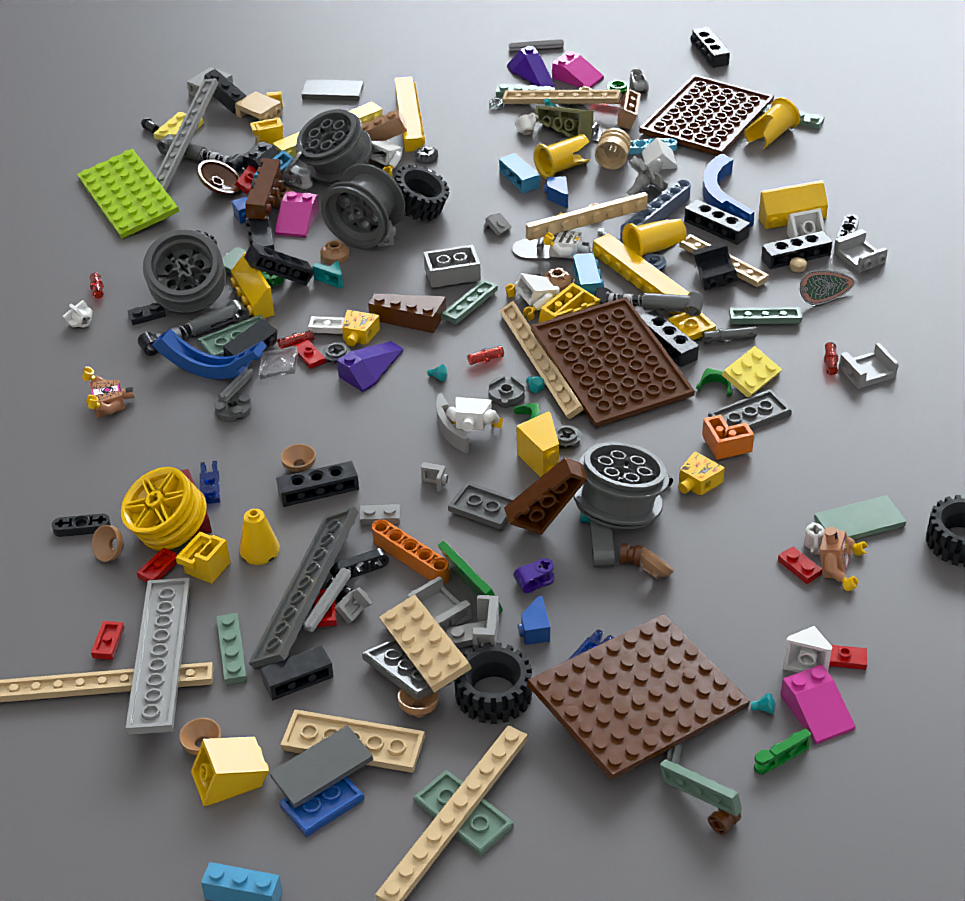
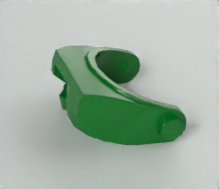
M707 368L700 382L696 385L697 391H700L701 387L708 382H720L727 386V396L732 395L731 383L721 375L724 370Z
M537 403L514 407L515 414L531 415L530 419L541 415L540 406Z

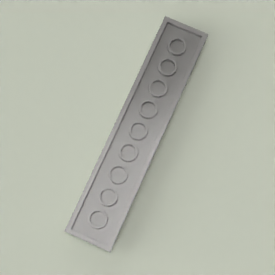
M189 578L149 580L147 583L126 722L127 735L173 732L190 592Z

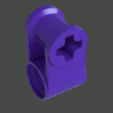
M542 558L517 568L513 576L524 593H531L536 589L553 583L554 574L552 571L554 564L552 560Z

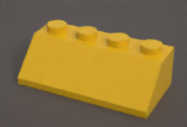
M823 181L761 191L759 221L765 229L788 225L789 214L821 208L823 219H826L828 201Z
M245 252L231 270L232 278L229 279L231 287L235 288L237 297H241V302L243 306H246L249 316L261 315L263 318L275 316L271 287L260 270L250 267L244 258Z

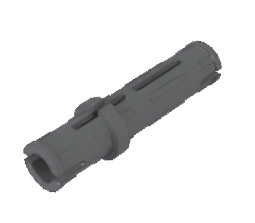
M755 326L725 330L718 328L716 331H703L702 335L704 336L702 339L706 343L755 338L757 334H754V332H757Z

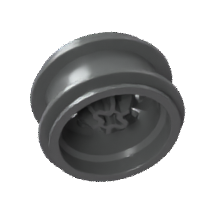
M342 109L328 110L313 117L301 129L296 142V153L302 150L298 158L306 164V168L310 170V176L317 181L327 184L340 182L342 174L348 167L355 164H367L372 149L371 138L366 131L362 130V123L358 116Z
M184 229L168 232L151 244L144 257L143 274L149 291L155 301L167 310L176 313L201 311L213 304L224 289L226 270L221 252L215 242L203 233ZM193 254H198L195 260H193ZM172 257H174L176 260H174V263H173V262H172L171 260H169V259H171ZM159 278H167L165 280L159 281ZM172 285H177L173 289L169 288Z
M603 442L590 447L581 455L578 462L582 464L587 480L573 498L578 509L586 517L611 528L638 529L647 526L661 514L663 501L660 495L665 492L669 485V475L664 463L655 454L629 443Z

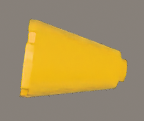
M251 509L244 514L239 546L240 556L246 559V562L249 564H266L269 562V559L272 557L275 559L278 556L280 545L264 512L260 509Z

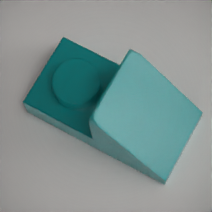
M338 261L330 267L317 262L312 265V269L315 271L313 274L314 280L340 289L343 288L342 272Z

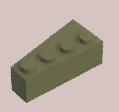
M536 105L535 114L539 117L536 120L537 122L562 132L568 137L583 134L591 142L594 111Z

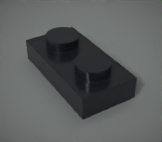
M151 303L150 305L127 310L132 325L166 317L164 307L158 303Z

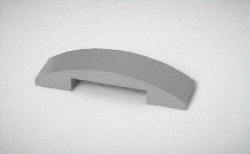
M442 393L438 394L436 400L437 422L442 435L456 449L469 453V438L463 429H454L446 415L448 403Z

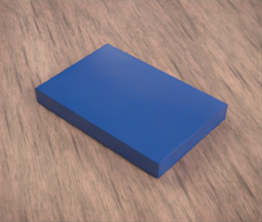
M345 777L295 809L287 798L279 803L282 810L300 831L308 837L362 802L364 794L348 777Z

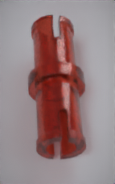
M94 272L90 275V289L93 291V297L100 299L104 295V285L101 281V275Z
M311 330L298 334L292 333L291 336L279 338L277 343L279 348L283 350L306 340L314 341V334Z
M828 342L825 344L824 356L826 373L835 375L838 372L837 362L839 357L836 354V344Z
M500 345L468 354V363L470 365L480 362L487 363L491 359L503 357L504 349Z

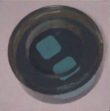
M494 98L489 101V108L491 110L497 111L504 107L502 99Z

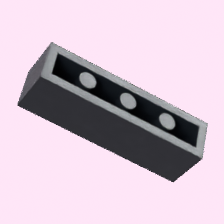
M267 216L265 220L245 218L250 245L254 243L274 250L269 217Z

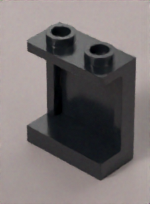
M726 241L693 250L695 263L705 290L738 281L737 271L730 258Z

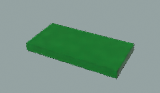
M445 541L438 544L444 558L448 560L450 568L477 595L495 596L492 588ZM499 603V614H500L501 612H503V609H502V607H501V605H500V603Z

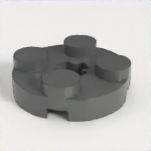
M505 376L498 377L490 382L488 397L494 403L500 404V407L508 408L525 398L524 383L515 377H511V379H505Z
M236 393L225 404L223 402L220 403L218 399L214 404L215 413L218 418L225 422H236V418L240 417L244 419L252 411L250 396L242 393Z

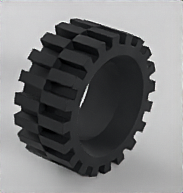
M410 164L408 167L405 165L402 169L400 168L394 178L404 196L405 216L409 217L411 215L415 220L421 218V221H426L427 218L429 221L433 220V218L436 219L440 215L449 196V187L446 186L447 182L442 181V176L435 175V171H428L429 168L427 167L423 169L421 165L414 167L413 164Z
M955 495L954 499L948 496L945 497L944 502L939 500L937 505H934L932 508L926 532V542H928L929 549H934V555H942L941 560L945 562L948 559L952 560V565L958 566V563H963V567H965V537L958 536L948 530L955 527L965 528V498H961V495Z
M484 643V648L480 649L477 645L473 647L472 653L468 650L463 653L472 669L455 679L454 684L456 702L458 706L460 705L461 711L464 714L468 712V717L473 720L476 716L479 717V722L485 723L486 719H489L491 724H497V719H502L503 723L509 722V716L516 719L519 717V710L523 713L527 710V704H530L532 700V690L527 686L528 679L532 678L531 664L529 665V659L526 656L522 657V652L519 649L513 652V646L508 644L506 648H502V643H496L495 647H490V643ZM487 677H501L513 684L511 689L496 694L483 693L473 688L477 682Z

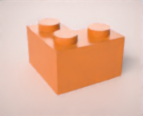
M722 415L703 418L702 436L716 460L753 451L754 433L747 422L728 426Z

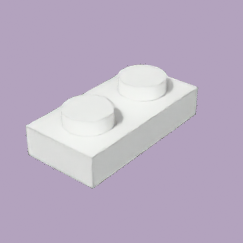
M311 316L308 326L309 332L343 334L342 325L345 318Z

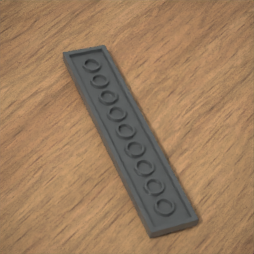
M355 507L324 517L249 661L253 669L284 661L289 656V651L297 640V635L303 627V623L311 611L312 605L319 595L320 589L326 581L327 575L333 567L334 561L340 553L351 527L355 523L359 513Z

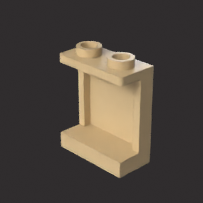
M256 91L235 103L236 115L240 118L250 114L257 117L259 121L278 118L282 115L280 101Z

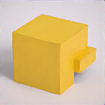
M280 117L250 123L257 143L262 141L273 145L274 142L283 139V124Z
M199 532L177 555L176 561L184 566L186 574L212 584L231 563L227 540L215 535L210 536Z

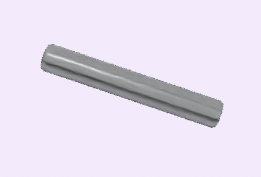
M563 39L509 43V51H519L527 46H534L536 50L563 48L564 41Z
M340 569L303 623L305 631L311 633L317 627L351 577L349 569Z

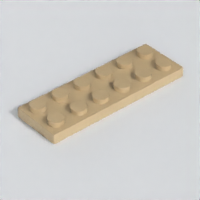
M416 595L407 598L379 617L434 693L472 669L467 659Z
M294 710L281 742V750L302 753L348 725L373 755V761L366 765L414 773L425 739V731Z

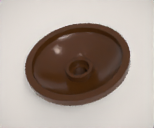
M204 160L198 165V178L209 190L221 195H233L240 191L234 185L240 176L229 165L217 160Z

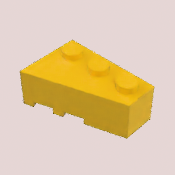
M571 283L541 307L538 323L600 304V299L578 285Z

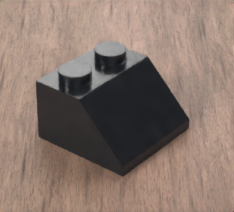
M261 141L242 156L244 171L249 165L258 170V167H261V158L273 159L279 154L278 150L274 145Z

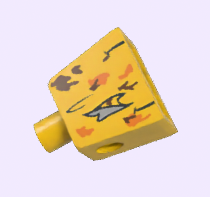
M347 310L342 325L343 340L351 347L355 346L356 343L368 344L380 330L379 315Z
M693 452L680 468V484L678 488L683 494L691 490L698 495H703L723 483L725 467L697 452Z

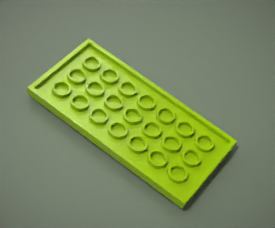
M134 149L126 150L122 154L113 156L109 160L98 163L77 174L81 183L121 239L180 212L178 206Z

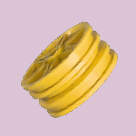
M161 467L144 474L130 487L122 502L121 518L124 525L150 549L160 551L162 548L171 550L188 541L200 528L206 514V499L202 492L180 470L173 467Z

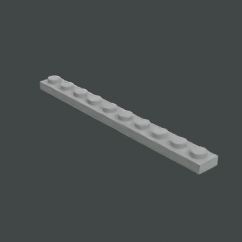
M203 79L155 176L165 191L218 85L216 79Z

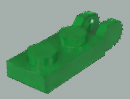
M805 728L800 732L793 733L783 742L774 744L770 750L762 749L759 753L757 752L755 755V772L763 775L765 772H769L807 751L810 746L811 733Z

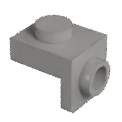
M500 212L495 215L490 214L485 219L486 223L483 226L485 229L490 226L498 237L512 227Z
M389 220L388 234L383 241L378 243V246L394 245L396 227H392L391 220Z
M422 463V482L437 484V492H441L444 485L446 486L448 483L446 467L444 465Z
M357 588L348 592L336 605L335 609L347 623H350L364 608L369 607L373 602L365 591Z

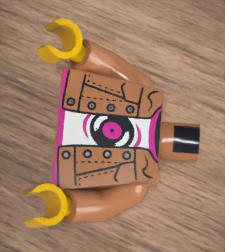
M84 368L82 379L84 381L92 380L90 382L92 395H88L86 403L89 409H95L96 418L112 415L115 412L124 410V399L135 398L133 387L122 389L120 380H105L98 375L94 376L92 368Z
M828 527L824 531L820 546L823 578H834L838 582L842 581L843 588L846 591L854 590L859 583L858 579L855 576L848 579L845 577L851 548L854 555L860 556L867 553L863 549L867 548L868 545L864 541L856 544L853 539L847 536L845 531L837 530L835 527Z

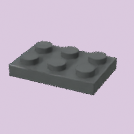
M467 481L449 503L448 511L501 530L508 521L504 507L515 498Z

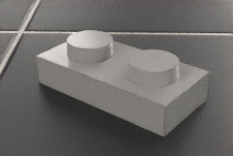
M400 504L360 506V525H372L376 520L380 519L386 520L391 524H400Z
M487 620L446 628L447 636L457 648L473 645V627L487 628Z

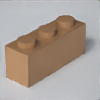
M628 88L620 103L617 125L631 130L638 115L641 94Z
M398 109L390 111L384 116L376 117L368 123H362V130L369 134L371 141H386L407 132V124Z

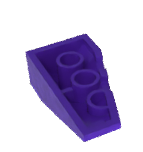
M534 46L520 49L507 64V68L512 74H518L521 76V79L531 81V85L555 87L539 52Z
M389 341L351 351L337 360L338 375L347 383L364 392L377 384L381 374L386 373L387 367L396 361L403 352V348Z

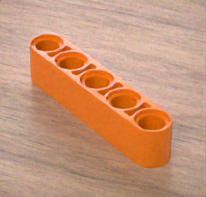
M376 520L372 524V535L375 545L384 549L387 553L430 581L439 576L443 579V584L449 581V562L446 558L386 520Z

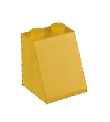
M549 411L517 425V455L539 477L543 476L559 462V442Z
M255 737L203 739L191 769V774L203 806H209L260 788L269 773L268 764L264 761L261 747L258 746Z

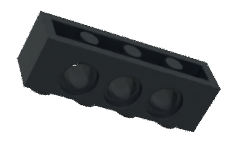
M708 26L692 29L691 43L694 44L696 49L699 50L713 68L729 65V50Z
M697 199L685 207L684 222L736 245L749 237L750 223Z
M824 231L764 244L762 245L761 259L769 269H775L790 265L792 258L799 257L809 261L830 256L832 241Z
M254 243L250 245L244 256L251 268L306 286L315 272L308 261Z
M656 310L641 315L655 337L678 366L683 367L698 360L699 345L669 322L663 315Z
M352 461L276 478L278 493L283 507L359 490L358 475Z

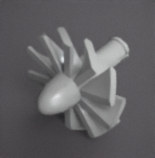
M636 156L629 161L631 167L639 173L636 177V182L627 191L629 196L638 194L643 188H647L649 184L654 185L658 191L662 192L668 188V183L658 174L663 165L662 159H655L648 165Z

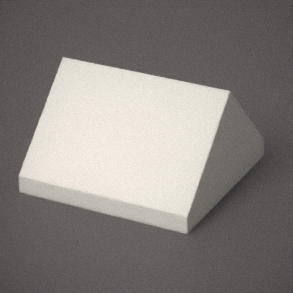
M658 137L642 151V157L646 165L660 158L663 161L661 169L677 168L673 150Z
M821 208L789 214L787 226L789 238L824 231L826 234Z
M815 626L788 636L783 669L799 673L822 664L828 672L832 646Z

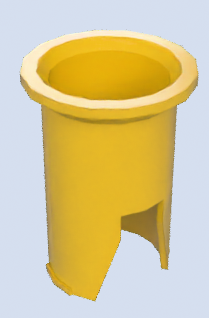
M783 97L776 98L772 102L771 108L745 129V138L749 143L764 137L766 143L763 149H765L788 128H795L800 123V113L792 101Z
M579 134V136L548 146L538 144L533 151L536 170L541 177L547 179V177H554L557 172L588 163L590 159L584 160L580 155H573V153L579 151L590 141L585 135Z
M681 219L662 220L638 226L629 223L624 226L622 240L625 246L642 257L643 255L662 251L686 240L687 232Z

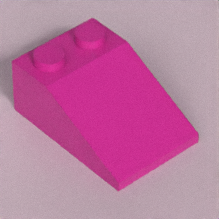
M567 51L552 62L553 79L580 88L584 86L592 88L604 78V75L586 59L573 51Z
M294 191L286 192L281 202L275 235L306 238L319 211L317 194L296 193Z
M822 664L783 678L781 697L803 728H806L811 733V739L815 744L855 730L856 726L833 678Z

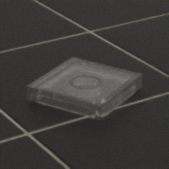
M297 346L263 352L259 369L260 380L294 374L298 356Z

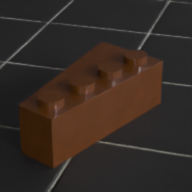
M261 158V167H258L257 179L254 178L252 189H250L245 203L246 218L265 220L268 214L271 213V208L275 205L276 198H279L280 191L284 187V181L281 180V163L278 159Z
M375 293L368 303L369 313L379 315V322L434 333L443 320L442 313L446 310V297Z
M564 457L504 507L509 524L542 535L587 480L582 464Z

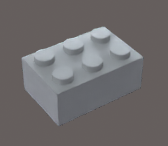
M473 245L424 252V266L431 288L481 280L480 262Z

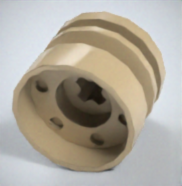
M610 128L602 132L595 150L597 163L601 167L610 170L622 167L627 160L631 147L629 135L619 128Z

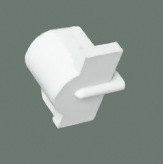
M531 113L520 116L518 121L514 122L517 132L524 135L531 134L534 131L536 120L539 118L538 115Z
M82 300L75 306L70 304L71 309L63 315V318L71 327L85 328L91 323L93 311Z
M811 522L806 528L804 545L810 549L811 555H820V546L825 529L815 522Z

